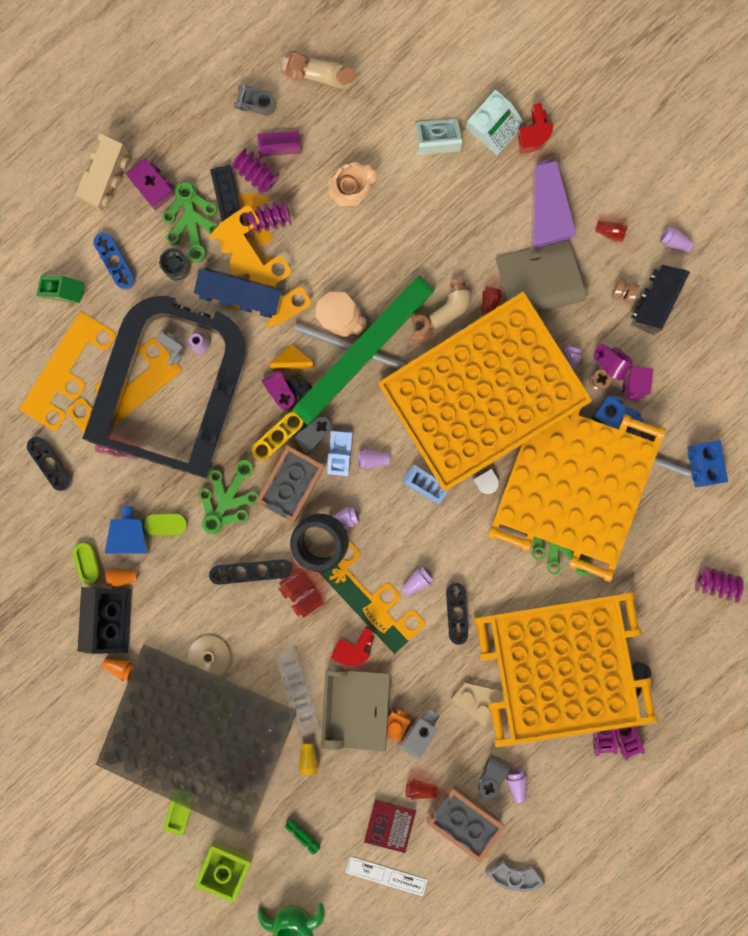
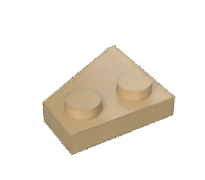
M464 682L451 698L484 727L492 718V712L489 710L488 704L505 701L503 691Z

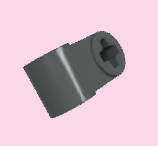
M247 85L238 86L239 94L237 102H234V108L264 116L271 115L275 111L276 104L270 92ZM263 100L270 101V104L268 106H260Z
M318 417L293 438V441L307 455L331 432L332 423L328 418ZM319 421L322 423L327 422L326 431L317 430L319 427L317 423Z
M492 754L489 756L477 784L478 790L483 797L491 799L498 794L503 781L509 773L511 763ZM490 783L493 789L486 791L483 786Z

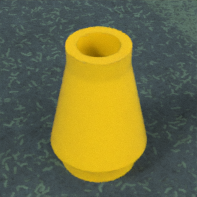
M301 744L298 766L300 775L317 774L319 765L314 744Z

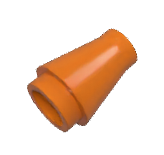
M114 567L105 570L106 587L112 586V588L137 582L136 570Z
M108 656L102 663L103 669H106L121 681H130L136 669V666L131 661Z

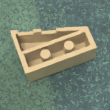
M99 133L97 137L100 140L99 147L96 153H91L90 158L93 159L89 170L84 171L75 196L80 201L103 211L104 207H108L112 199L111 193L114 188L119 186L121 181L120 175L123 169L126 170L131 159L129 158L130 154L122 143Z

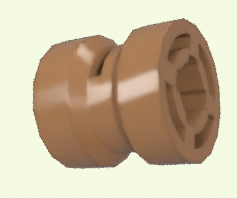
M619 278L613 290L612 298L616 300L622 299L625 303L632 305L640 285L635 283L629 284L626 280Z

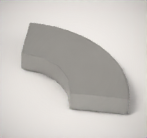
M502 859L485 871L494 883L504 889L527 892L545 885V882L533 865L526 868H515L508 865Z

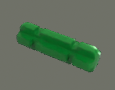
M293 818L285 824V829L289 833L292 832L293 836L304 847H307V850L312 855L320 850V844L316 840L313 841V837L303 827H299Z

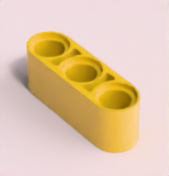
M294 412L287 414L254 444L252 448L254 457L261 461L270 459L303 428L304 421L298 417L300 420L299 426L291 428L288 425L289 419L298 416ZM276 431H282L284 439L278 443L274 442L273 434ZM261 445H266L268 448V454L264 457H260L257 454V449Z

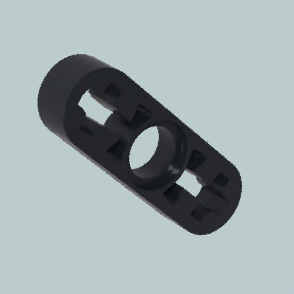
M40 437L31 438L27 442V451L51 486L58 491L68 490L72 485V478L47 441ZM34 442L42 443L40 446L43 453L48 451L49 454L42 456L39 451H33L35 447ZM47 458H52L55 461V466L52 470H47L44 467V461ZM57 472L59 477H65V486L57 485L59 479L56 475L51 477L50 474Z
M454 582L446 588L448 635L452 643L461 645L468 639L465 588L460 583ZM454 586H457V589L462 591L461 594H458V601L463 600L462 605H450V601L454 602V596L450 594ZM456 607L461 608L463 611V616L458 620L451 617V611ZM452 622L457 624L464 622V626L460 625V632L464 633V636H461L459 641H457L456 637L452 636L453 633H456V626L451 627Z

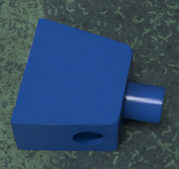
M121 506V519H111L105 554L149 553L147 532L144 528L145 521L144 519H134V506Z

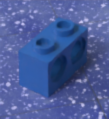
M614 395L613 397H605L591 417L598 423L618 430L625 414L630 415L632 419L644 421L640 418L641 414L633 408L627 409L623 406L624 402ZM609 405L614 408L615 413L613 417L606 415V406ZM632 427L626 429V432L632 435L637 431V429Z
M721 440L687 446L688 459L692 470L691 476L695 488L728 482Z

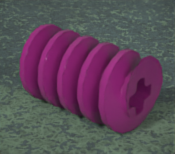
M247 148L243 149L235 158L232 169L234 171L239 170L238 174L241 177L245 176L247 182L252 181L251 185L253 187L258 186L260 193L269 191L277 182L280 174L277 173L272 176L273 168L266 171V162L259 165L261 158L257 157L253 160L254 152L246 154Z
M281 200L280 207L273 202L272 209L267 204H264V211H261L259 206H256L255 214L259 219L258 225L251 211L247 212L246 215L251 235H253L254 228L257 233H261L262 226L266 232L269 231L270 224L274 229H278V222L282 227H286V220L292 225L288 205H286L284 200ZM253 224L254 228L250 230L249 225Z
M704 566L696 578L695 590L698 591L701 586L702 593L705 594L710 589L711 596H714L718 591L720 599L723 598L724 594H727V601H730L735 596V603H739L743 595L744 581L741 576L735 577L731 573L727 575L725 571L718 572L715 568L710 570L708 566Z

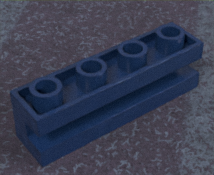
M203 267L199 268L193 294L199 295L201 300H219L220 305L231 307L234 304L240 306L242 311L252 312V310L260 312L261 316L272 318L273 315L279 314V305L285 289Z

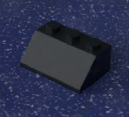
M661 265L658 269L654 268L649 277L651 281L649 287H645L639 299L642 302L639 307L636 306L631 314L630 318L633 319L631 325L651 335L662 331L690 271L667 265Z
M81 587L78 652L88 654L128 653L132 589Z

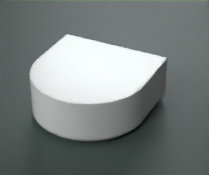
M492 469L473 479L479 491L484 494L495 492L499 485Z

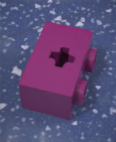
M144 158L125 174L156 211L175 196L171 190L174 186L167 177L161 178L158 174L161 170L154 161L149 163ZM150 180L155 183L153 187L148 183Z

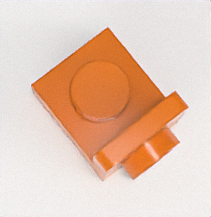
M399 708L396 711L391 709L387 724L388 737L401 742L408 725L411 723L408 712Z

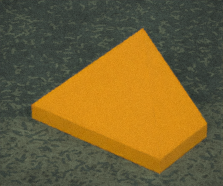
M291 344L270 363L271 370L314 368V364Z

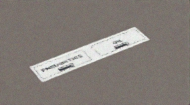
M351 856L346 869L347 874L420 896L424 895L428 881Z

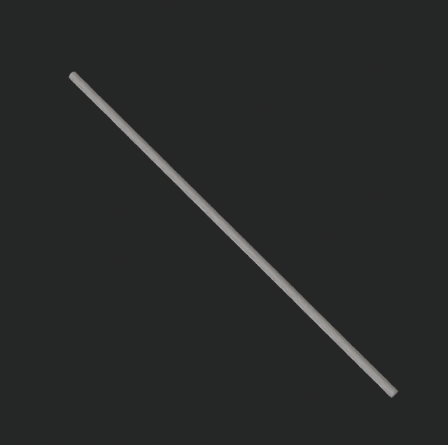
M296 322L294 331L342 349L349 350L353 345L351 342ZM376 353L372 360L396 369L407 365V363L380 353ZM659 457L655 458L654 465L688 478L692 475V470Z

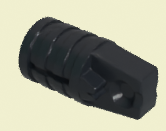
M298 372L287 380L300 400L313 388L312 384Z

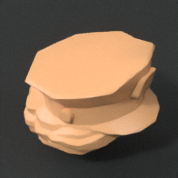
M359 162L343 165L329 179L328 192L331 198L340 206H358L368 196L371 190V183L376 182L377 170L371 164L362 165Z
M328 292L317 301L315 317L325 329H329L334 334L344 337L350 334L360 335L366 330V318L361 316V309L346 292Z

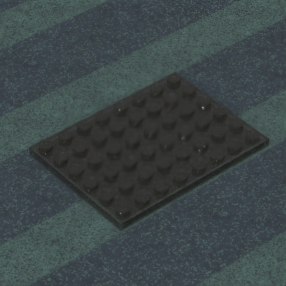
M142 645L96 765L242 834L249 835L294 722L297 710L153 647Z

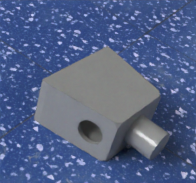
M429 709L423 719L417 717L397 746L412 757L420 760L438 731L433 726L440 716ZM421 727L425 729V734L423 736H420L419 730Z

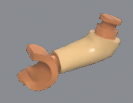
M289 52L286 57H283L281 62L282 75L295 80H301L303 73H305L304 78L324 83L338 89H346L352 85L356 78L355 71L351 67L317 59H309L307 63L308 56L295 52Z
M455 279L450 282L452 289L448 295L447 303L430 314V318L423 315L411 316L413 325H424L422 330L414 331L411 337L412 341L418 343L429 341L433 335L432 328L438 329L457 319L467 311L472 295L464 286L466 284L464 279Z

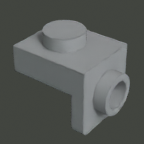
M161 332L157 337V342L172 352V355L167 360L168 365L172 367L174 363L178 364L184 356L182 353L183 346L177 343L178 339L172 334L167 333L165 335Z

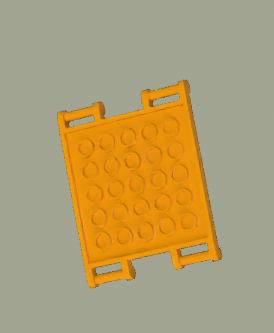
M579 409L521 445L488 538L493 540L494 538L519 546L523 548V551L528 552L535 536L573 550L574 554L569 568L587 571L610 582L666 428L661 426L658 428L643 423L625 414L618 430L578 416ZM627 426L656 436L654 442L627 433ZM502 524L528 534L526 540L498 530L499 525ZM580 554L608 563L607 570L579 560Z
M635 592L474 618V625H477L481 648L480 661L498 659L505 700L488 704V708L492 712L496 740H494L495 747L659 722L658 715H655L652 700L651 678L634 681L626 638L643 635L637 620L634 599H636ZM619 601H625L631 629L629 631L624 630ZM490 622L496 652L490 653L485 626V623ZM636 687L642 688L647 717L640 716ZM506 708L511 738H504L500 709Z

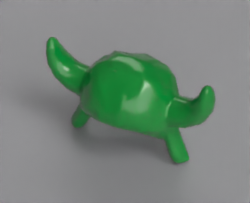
M319 903L315 916L311 917L308 912L299 906L289 905L278 910L274 920L269 919L265 915L263 908H258V921L261 927L273 933V936H314L313 930L319 928L325 917V909L322 903Z

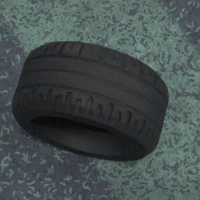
M318 513L304 518L295 527L291 535L290 547L293 557L303 568L305 567V569L312 570L313 572H325L336 567L345 557L349 546V538L344 525L331 515ZM312 527L326 530L335 542L334 555L327 558L313 555L305 545V531Z

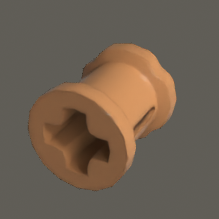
M601 369L591 375L589 382L593 389L603 390L610 385L612 377L605 370ZM599 377L605 378L602 383H597L596 381Z

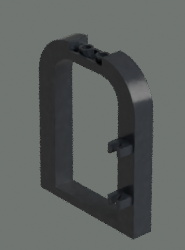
M150 297L133 306L125 315L120 325L82 439L86 442L208 480L245 368L247 353L244 338L238 326L229 317L218 311L215 312L212 319L211 315L205 312L196 314L190 312V308L179 305L177 308V301L173 297ZM160 318H172L213 331L220 335L225 342L224 356L188 463L110 439L145 331L153 321Z

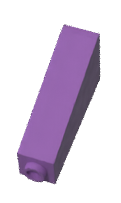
M542 161L538 163L534 170L532 249L571 240L576 236L557 161Z

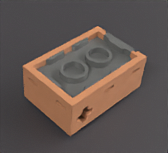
M287 445L256 502L295 523L325 466Z
M453 784L448 787L426 818L427 824L479 863L505 829L502 820Z

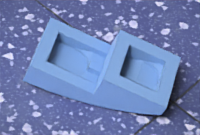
M331 429L327 474L348 476L353 431Z

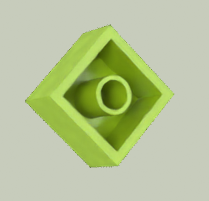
M214 840L194 887L234 903L253 856Z

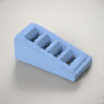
M412 464L402 480L403 484L439 505L448 490L444 492L440 488L436 497L433 496V493L440 484L433 475L417 465ZM419 473L415 481L412 483L411 481L413 480L415 474ZM423 477H426V479H425L424 483L422 484L421 488L418 487V485H419V483L421 482L422 478H423ZM431 481H433V482H434L433 485L431 486L430 490L427 492L426 489H427L428 485L430 484Z

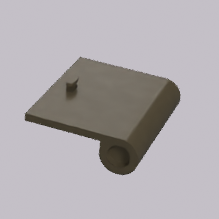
M569 240L495 258L505 290L506 302L524 292L535 311L541 312L585 301L586 296L589 295L587 284L582 282Z
M331 665L330 669L325 670L321 748L329 750L352 748L386 751L389 673L342 670V666Z

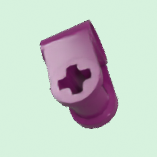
M600 344L594 351L595 361L605 372L616 380H623L633 360L618 347L609 348L605 344Z
M280 369L261 380L281 409L289 411L296 406V397ZM285 395L288 398L291 397L288 405L285 403L281 404L284 401L282 397Z
M635 726L628 727L625 733H620V728L615 729L618 747L625 761H628L629 757L637 754H646Z
M615 729L593 732L595 756H599L602 753L618 754Z

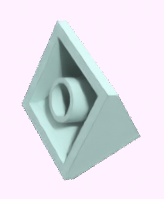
M457 118L415 122L418 155L460 151L462 137Z

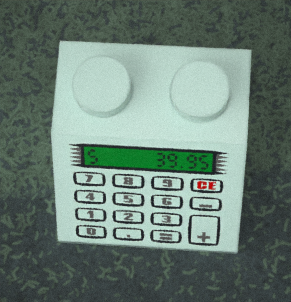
M494 90L467 121L466 129L494 154L498 155L525 123L514 106L498 91Z

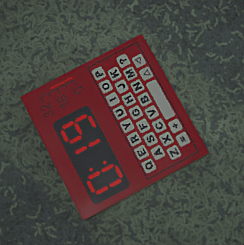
M375 799L364 843L406 853L416 810Z

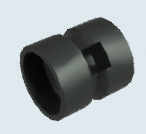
M170 248L165 250L160 256V268L170 279L176 281L183 280L190 273V261L181 250Z

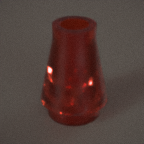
M599 220L595 232L616 243L618 241L623 243L628 226L623 225L624 223Z
M485 286V290L482 291L481 316H485L498 307L503 296L501 295L502 289Z
M413 778L406 783L405 795L406 798L411 800L437 798L438 786Z

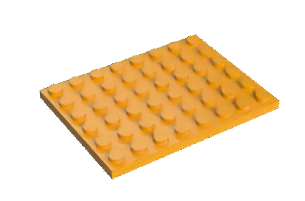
M524 292L378 382V385L444 492L592 402Z

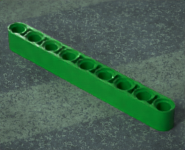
M419 275L298 402L292 411L309 425L436 289Z

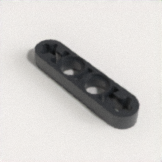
M286 559L218 565L210 570L209 578L212 583L217 585L283 579L291 574L292 565ZM269 563H273V568L279 567L280 563H284V566H288V570L285 571L284 575H281L280 571H274L275 576H270L271 567ZM258 565L266 566L267 574L264 577L257 576L255 569ZM227 567H231L230 575L232 580H228L229 576L221 577V581H218V578L213 576L217 569L224 573L228 572ZM237 567H243L246 570V576L243 579H238L234 575Z

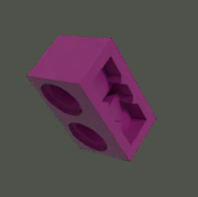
M629 367L623 378L621 395L627 396V400L640 401V399L650 395L654 368Z

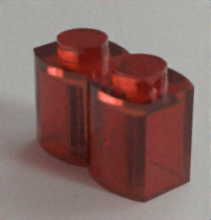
M299 568L279 583L281 585L279 591L285 599L288 597L293 602L291 608L297 616L302 615L304 618L325 603L302 568Z

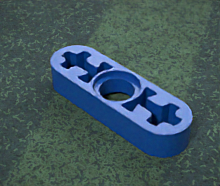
M107 233L97 234L93 241L94 247L115 284L123 290L131 289L135 284V277L114 240ZM103 238L106 241L109 240L107 246L111 251L108 253L103 246H99L101 244L100 240ZM112 256L120 258V263L116 267L109 265V259ZM120 270L126 277L130 276V278L127 279L128 284L126 285L123 282L120 283V281L122 280V277L118 273V271Z

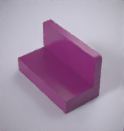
M299 130L257 134L259 157L301 154Z

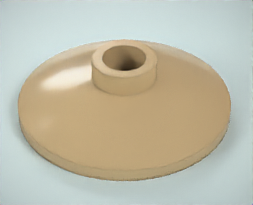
M212 635L203 636L191 645L188 652V662L191 669L197 675L204 678H214L221 675L227 669L230 663V650L221 638ZM205 654H210L212 660L206 661L204 658Z

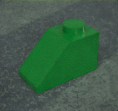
M40 276L36 296L68 303H81L85 282L65 276Z

